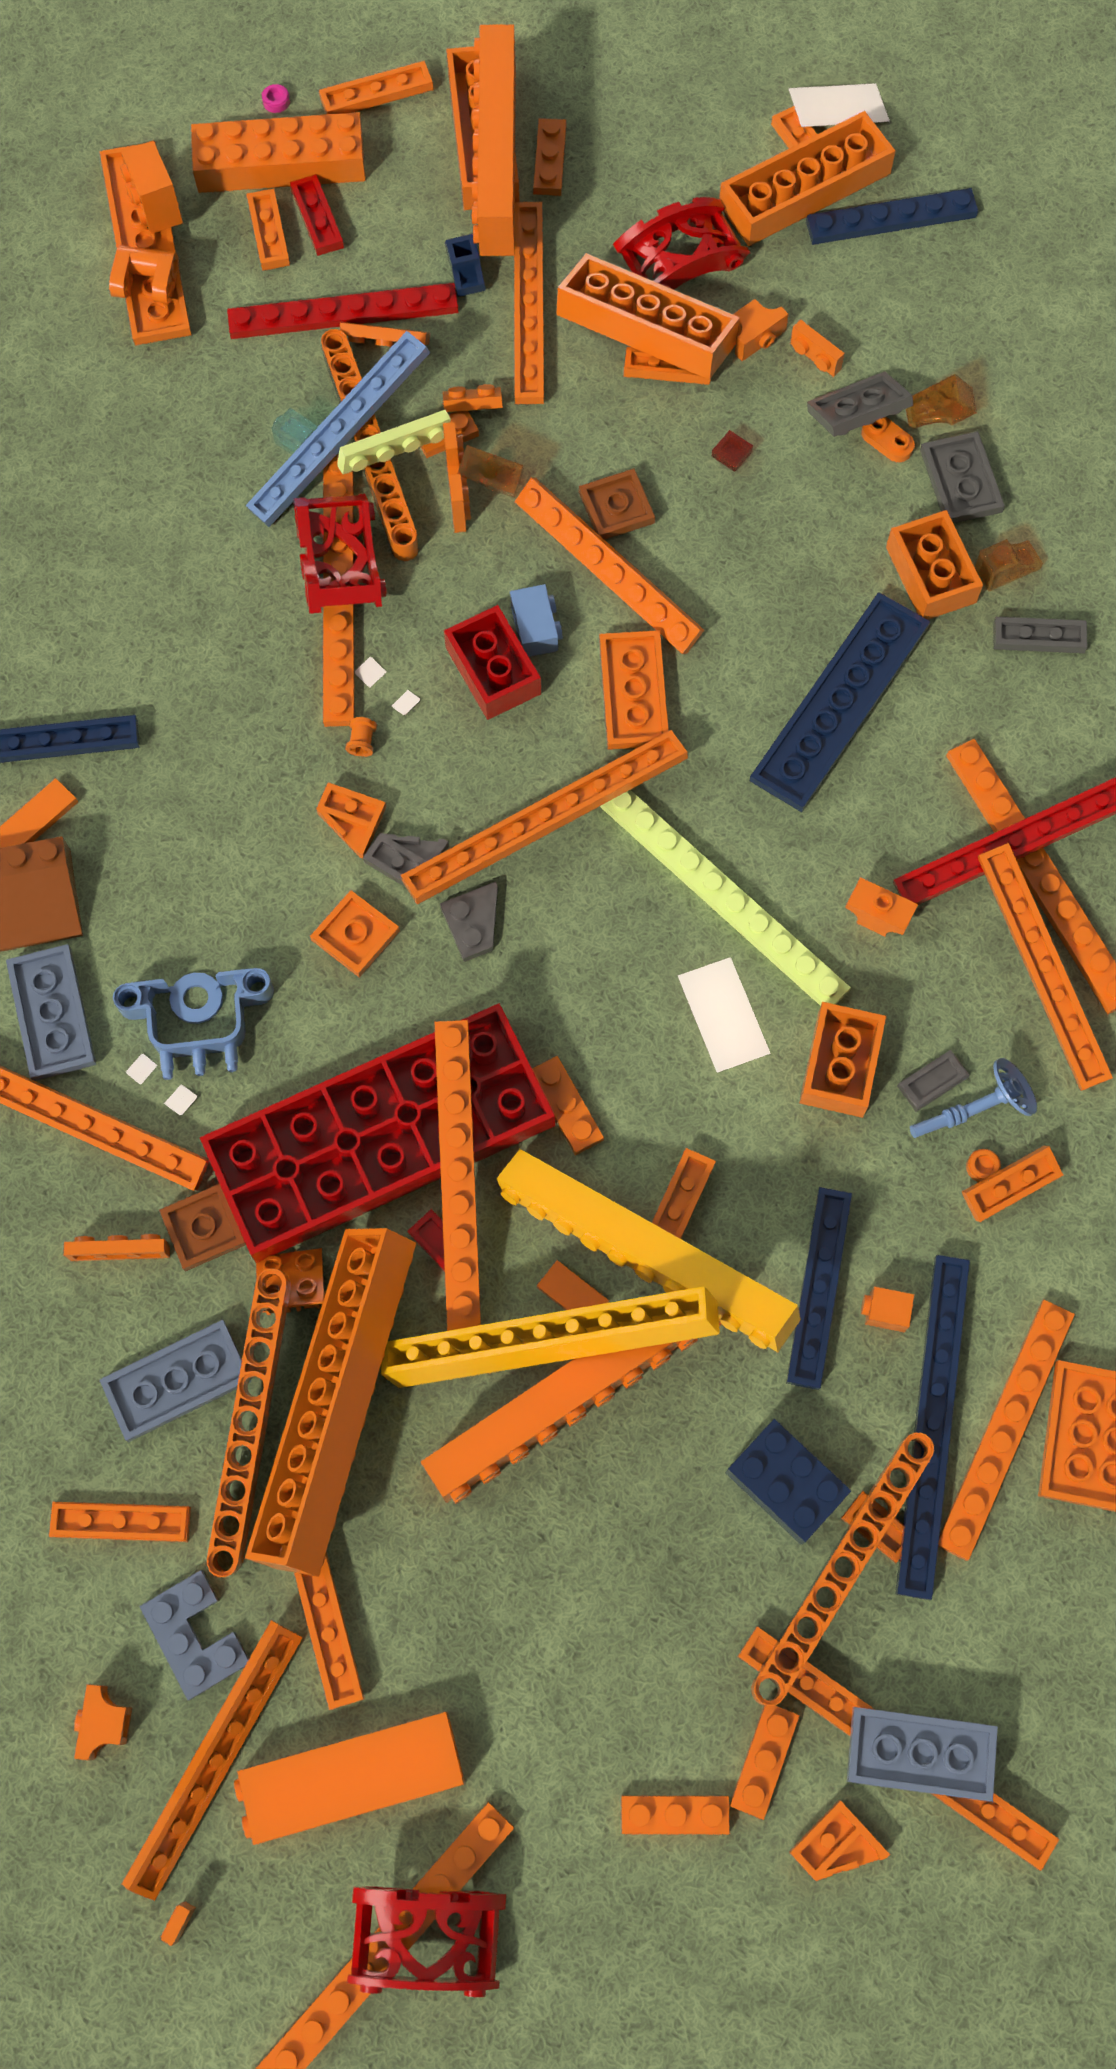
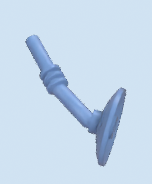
M999 1058L993 1064L994 1075L998 1085L995 1088V1092L964 1106L958 1104L955 1107L945 1109L941 1115L910 1126V1132L914 1138L946 1126L952 1128L954 1125L957 1126L960 1123L967 1122V1118L1002 1102L1004 1104L1010 1103L1016 1110L1026 1116H1032L1037 1111V1102L1029 1083L1019 1069L1009 1060Z

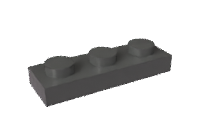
M995 617L993 622V648L995 650L1085 653L1087 649V621Z

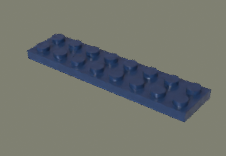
M878 592L751 774L749 781L798 811L803 812L928 629L930 621Z

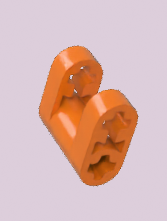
M119 245L110 274L109 289L111 296L128 298L134 274L154 277L152 283L153 301L170 303L178 274V254L176 252Z

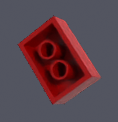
M498 605L444 630L445 647L487 720L541 695V677Z

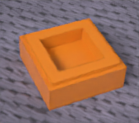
M187 1902L178 1904L161 1935V1940L171 1946L178 1943L196 1907Z

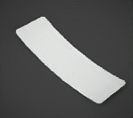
M369 657L355 671V674L368 687H371L387 671L372 657ZM407 690L392 707L402 715H406L420 701V698Z
M141 1054L126 1073L141 1085L157 1065L147 1056ZM181 1084L164 1104L177 1114L183 1115L196 1100L197 1095Z

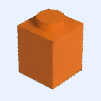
M874 1286L870 1295H864L861 1314L866 1315L865 1325L905 1332L910 1326L914 1294Z

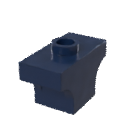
M473 234L447 239L445 248L457 296L486 291L477 245L473 243Z

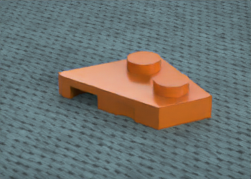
M328 782L316 810L317 814L360 858H363L369 849L386 810V802Z
M838 1800L789 1851L815 1881L842 1871L846 1872L870 1862L886 1859L890 1855L841 1800Z

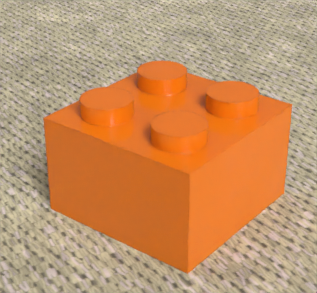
M152 140L121 151L124 164L120 165V169L125 182H130V184L125 186L131 202L138 205L135 207L140 223H146L151 234L182 224L183 221L173 183L154 141Z

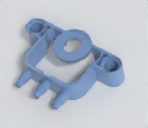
M250 968L218 972L215 976L217 981L205 973L194 972L181 977L172 987H168L163 979L125 983L116 988L113 993V1001L123 1017L130 1020L147 1018L149 1040L160 1054L161 1071L165 1080L173 1078V1058L184 1056L193 1057L195 1074L203 1076L206 1066L205 1054L225 1052L227 1070L229 1072H236L238 1069L237 1047L242 1044L246 1032L244 1007L265 1004L271 1000L274 994L272 982L265 970ZM256 982L265 983L264 988L260 991L250 990ZM220 986H237V991L234 994L236 1028L229 1036L174 1044H161L158 1042L157 1012L152 1005L155 994L170 992L169 1001L177 1017L187 1023L199 1024L209 1021L218 1013L222 1006L223 994ZM201 987L207 991L208 1001L202 1008L191 1009L185 1005L184 996L189 989ZM137 997L134 1005L130 1007L123 1006L128 998Z

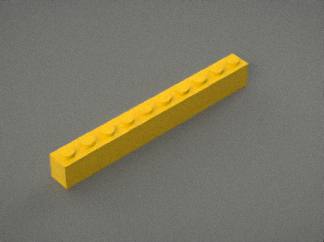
M521 1149L518 1150L496 1178L502 1191L501 1195L506 1201L512 1205H517L518 1203L523 1205L536 1219L543 1220L545 1218L549 1220L562 1234L567 1236L570 1234L580 1238L582 1244L592 1251L601 1250L616 1265L620 1267L627 1265L635 1270L637 1276L648 1283L654 1281L663 1286L666 1293L705 1286L718 1302V1316L721 1324L732 1332L739 1330L748 1335L749 1339L762 1349L769 1347L778 1353L801 1320L798 1305Z
M702 1286L388 1341L385 1356L381 1363V1375L396 1387L402 1388L720 1335L718 1302L707 1288Z

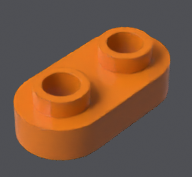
M887 417L878 419L873 424L862 426L861 434L863 439L888 459L894 462H904L912 456L915 446L914 439ZM874 425H879L881 428H875ZM896 442H902L904 445H898Z

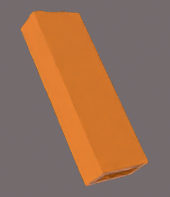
M448 1712L237 1771L239 1779L234 1780L238 1802L244 1801L246 1816L242 1817L244 1834L246 1839L252 1838L253 1845L465 1784Z

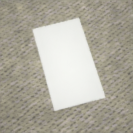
M876 83L788 88L801 127L837 125L863 111L868 114L873 122H890Z
M731 957L678 975L716 1072L771 1054Z

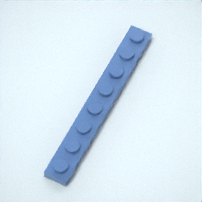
M406 331L246 504V507L264 524L270 527L294 501L293 498H297L335 457L340 447L347 444L430 354L428 348Z

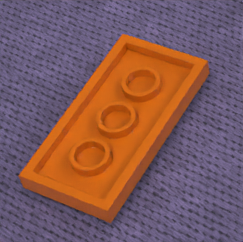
M660 630L599 634L608 750L638 748L669 731Z

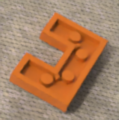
M455 422L443 423L454 533L466 532L465 520H471L467 478L460 474V469L465 468L462 434H456Z

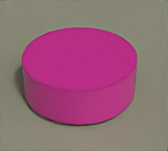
M279 84L266 87L262 92L264 108L272 113H280L286 110L290 105L288 90Z

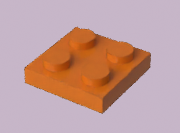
M350 890L310 935L311 941L360 978L400 932V928Z

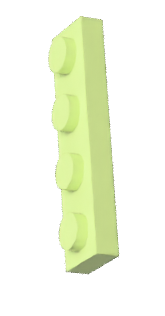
M443 410L342 446L339 449L337 466L342 474L352 471L358 472L376 462H386L398 454L413 452L429 443H438L444 439L443 423L450 422L451 418L447 411Z

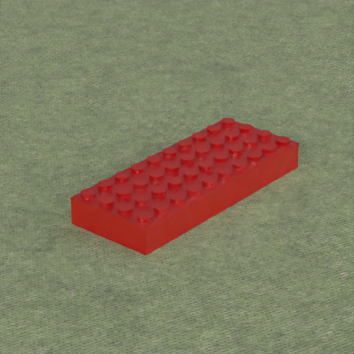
M500 1003L462 1019L468 1020L474 1163L555 1127V1115ZM435 1032L199 1137L249 1253L256 1263L441 1179Z

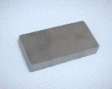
M949 1050L900 1082L897 1087L915 1112L968 1079L970 1075L954 1053Z

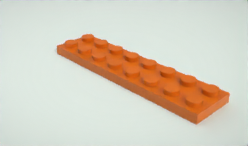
M141 144L100 151L116 247L120 245L176 252L172 227L151 234L147 224L140 223L135 207L138 205L131 202L125 185L130 184V182H125L120 169V165L124 164L121 151ZM179 267L170 303L153 301L152 283L154 277L134 274L130 294L126 298V304L135 346L192 335Z

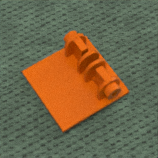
M322 1248L275 1254L256 1263V1279L262 1271L272 1268L284 1272L289 1277L291 1290L287 1313H291L292 1307H296L297 1312L301 1311V1306H304V1309L321 1308L326 1294L324 1291ZM278 1275L271 1276L267 1280L266 1290L268 1293L275 1294L281 1289L282 1281ZM267 1309L262 1312H266L267 1316L271 1315V1313H274L272 1309Z

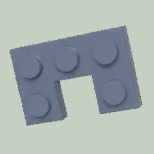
M203 1570L198 1571L139 1606L188 1701L243 1669L249 1660L235 1632L203 1649L188 1619L219 1602Z

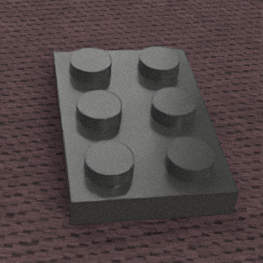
M884 371L807 402L808 413L835 437L845 435L849 431L863 425L873 424L876 420L888 415L900 413L902 410L913 406L912 394Z
M978 431L922 443L920 452L940 510H947L953 524L1003 513L1005 505Z

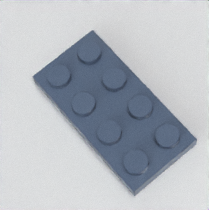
M66 944L7 959L6 964L30 1078L37 1081L96 1065L70 946Z
M221 1320L99 1379L125 1441L130 1442L236 1390L242 1358L225 1321Z
M853 1707L846 1782L993 1802L998 1726Z

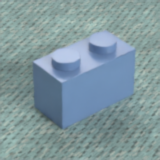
M546 585L510 591V606L518 640L528 657L558 651V640L563 639L560 621L554 622L552 613H556L555 600L553 595H548Z

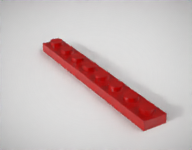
M455 283L229 308L227 309L230 337L231 339L334 328L340 327V323L343 322L369 324L458 313Z
M1116 777L893 879V884L899 896L920 905L985 875L978 860V856L1009 843L1017 860L1115 815Z

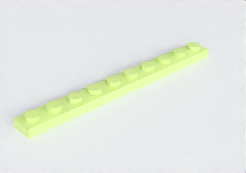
M631 790L600 806L820 1006L822 1002L836 1005L850 991L851 987Z

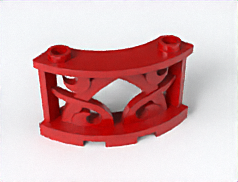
M711 197L693 198L692 203L682 206L679 201L657 210L658 216L645 224L643 220L638 221L613 243L617 253L623 256L632 273L648 279L645 273L653 263H656L653 278L659 272H663V274L657 277L654 282L673 290L685 282L709 272L737 269L750 254L748 247L741 246L724 218L722 211L725 207L721 200ZM680 230L686 235L702 239L692 255L666 252L670 245L672 232ZM664 237L663 242L659 245L658 239ZM637 255L646 259L642 266L636 258Z
M366 494L306 499L305 497L293 498L297 539H299L300 548L305 549V554H300L299 557L302 578L305 580V596L309 614L322 613L321 607L374 602L375 607H382L381 597H386L385 579H380L373 548L370 521H375L373 502L368 501ZM357 506L359 512L358 522L355 524L349 522V511H347L343 515L341 524L336 522L337 508ZM332 507L330 518L317 512L309 511V509ZM324 531L328 532V537L324 544H317L314 541L316 536L324 539ZM361 533H363L364 546L356 538ZM334 536L345 543L357 556L353 566L342 576L330 564L314 560V558L325 555L331 549ZM366 564H367L368 574L362 573V571H363V569L365 568ZM322 573L329 574L325 579L319 577Z
M382 1886L353 1887L352 1903L357 1905L352 1967L347 1983L360 1985V1992L370 1994L382 1993L383 1988L464 1991V1996L486 1997V1990L499 1989L500 1980H495L499 1910L506 1909V1894L478 1890L422 1893L417 1889ZM374 1905L381 1932L370 1934L372 1907ZM428 1909L435 1910L438 1926L448 1937L456 1940V1942L443 1957L426 1968L408 1952L400 1938L414 1934L422 1926ZM402 1911H410L413 1916L412 1923L405 1928L395 1930L393 1924H403L399 1920L400 1913ZM452 1913H459L460 1921L455 1925L463 1928L461 1933L452 1930L448 1926V1917ZM479 1922H480L479 1938H478V1937H475L474 1934H475V1932H476V1930H477V1928H478ZM386 1941L389 1947L379 1949L374 1958H386L388 1961L387 1968L383 1971L368 1970L370 1943ZM469 1944L478 1946L477 1974L468 1975L464 1972V1966L468 1961L471 1960L476 1963L474 1955L466 1951ZM402 1964L415 1977L397 1976L396 1974L399 1972ZM452 1967L455 1977H440Z

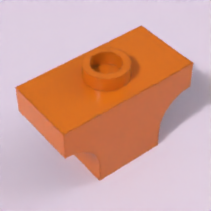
M756 299L735 312L733 315L740 317L735 355L743 362L761 348L767 349L771 346L775 338L786 331L789 314L782 307L776 309L765 308Z
M860 877L845 908L856 915L858 919L857 924L885 937L888 932L903 935L918 904Z
M87 1684L83 1709L77 1711L74 1730L79 1732L74 1759L95 1760L97 1753L103 1746L107 1744L125 1745L127 1743L132 1707L119 1706L113 1703L108 1695V1686Z

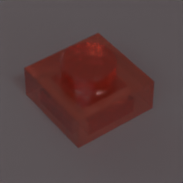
M729 430L713 448L711 457L736 472L752 453L753 445Z

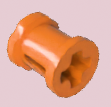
M365 717L352 718L349 723L352 729L351 737L345 749L354 756H371L373 753V747L371 746L372 734L377 729V723Z

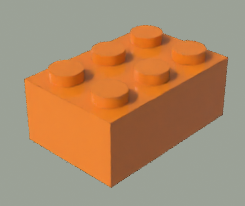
M947 510L891 528L886 549L918 615L929 620L977 603L983 584Z
M822 1002L817 1016L799 1104L863 1118L869 1105L886 1020L885 1015Z

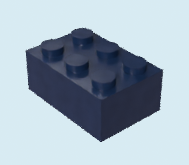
M775 1419L769 1423L725 1472L800 1545L804 1544L851 1492L841 1480Z

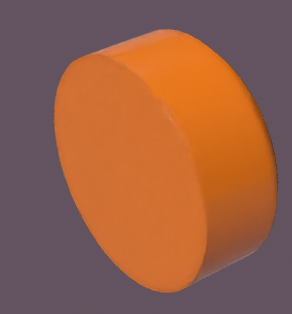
M979 1149L968 1158L966 1169L973 1180L980 1182L1001 1169V1162L993 1151Z

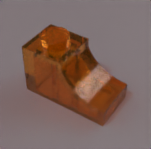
M956 374L913 395V406L906 408L908 425L913 429L933 423H949L954 425L977 413L973 388Z
M467 445L457 474H461V477L476 482L487 489L515 498L524 472V465Z
M1005 539L981 550L975 569L988 592L1040 570L1043 563L1029 540L1010 544L1008 539Z

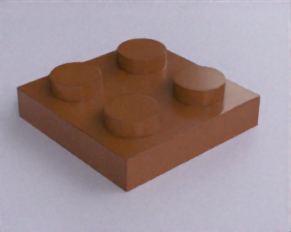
M635 469L579 486V494L593 528L604 540L655 524V515Z
M220 1184L159 1210L185 1272L246 1245Z

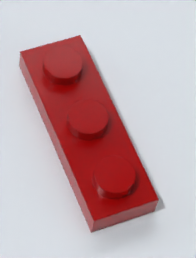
M317 174L290 182L292 194L317 256L344 248L343 239Z

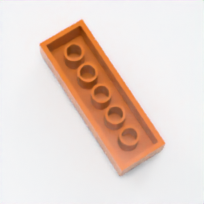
M474 46L446 49L464 210H472L473 202L477 201L472 199V181H474V177H478V175H473L472 158L474 153H478V151H473V132L475 129H478V127L473 126V108H475V105H479L474 104L473 93L475 82H479V80H474V61L479 59V57H475ZM515 154V202H520L519 178Z
M863 111L722 182L719 199L725 207L723 213L746 244L751 246L806 218L807 215L813 214L890 175L895 149L868 114Z
M360 112L191 124L193 174L198 193L290 187V182L317 174L320 184L366 181Z
M587 253L558 287V316L708 380L711 379L736 345L740 317Z

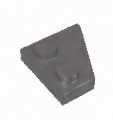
M380 833L364 855L363 861L405 887L401 875L445 852L449 847V843L445 839H439L438 842L425 841L415 836L398 837L394 834Z
M496 882L440 903L441 911L464 962L493 951L498 893Z

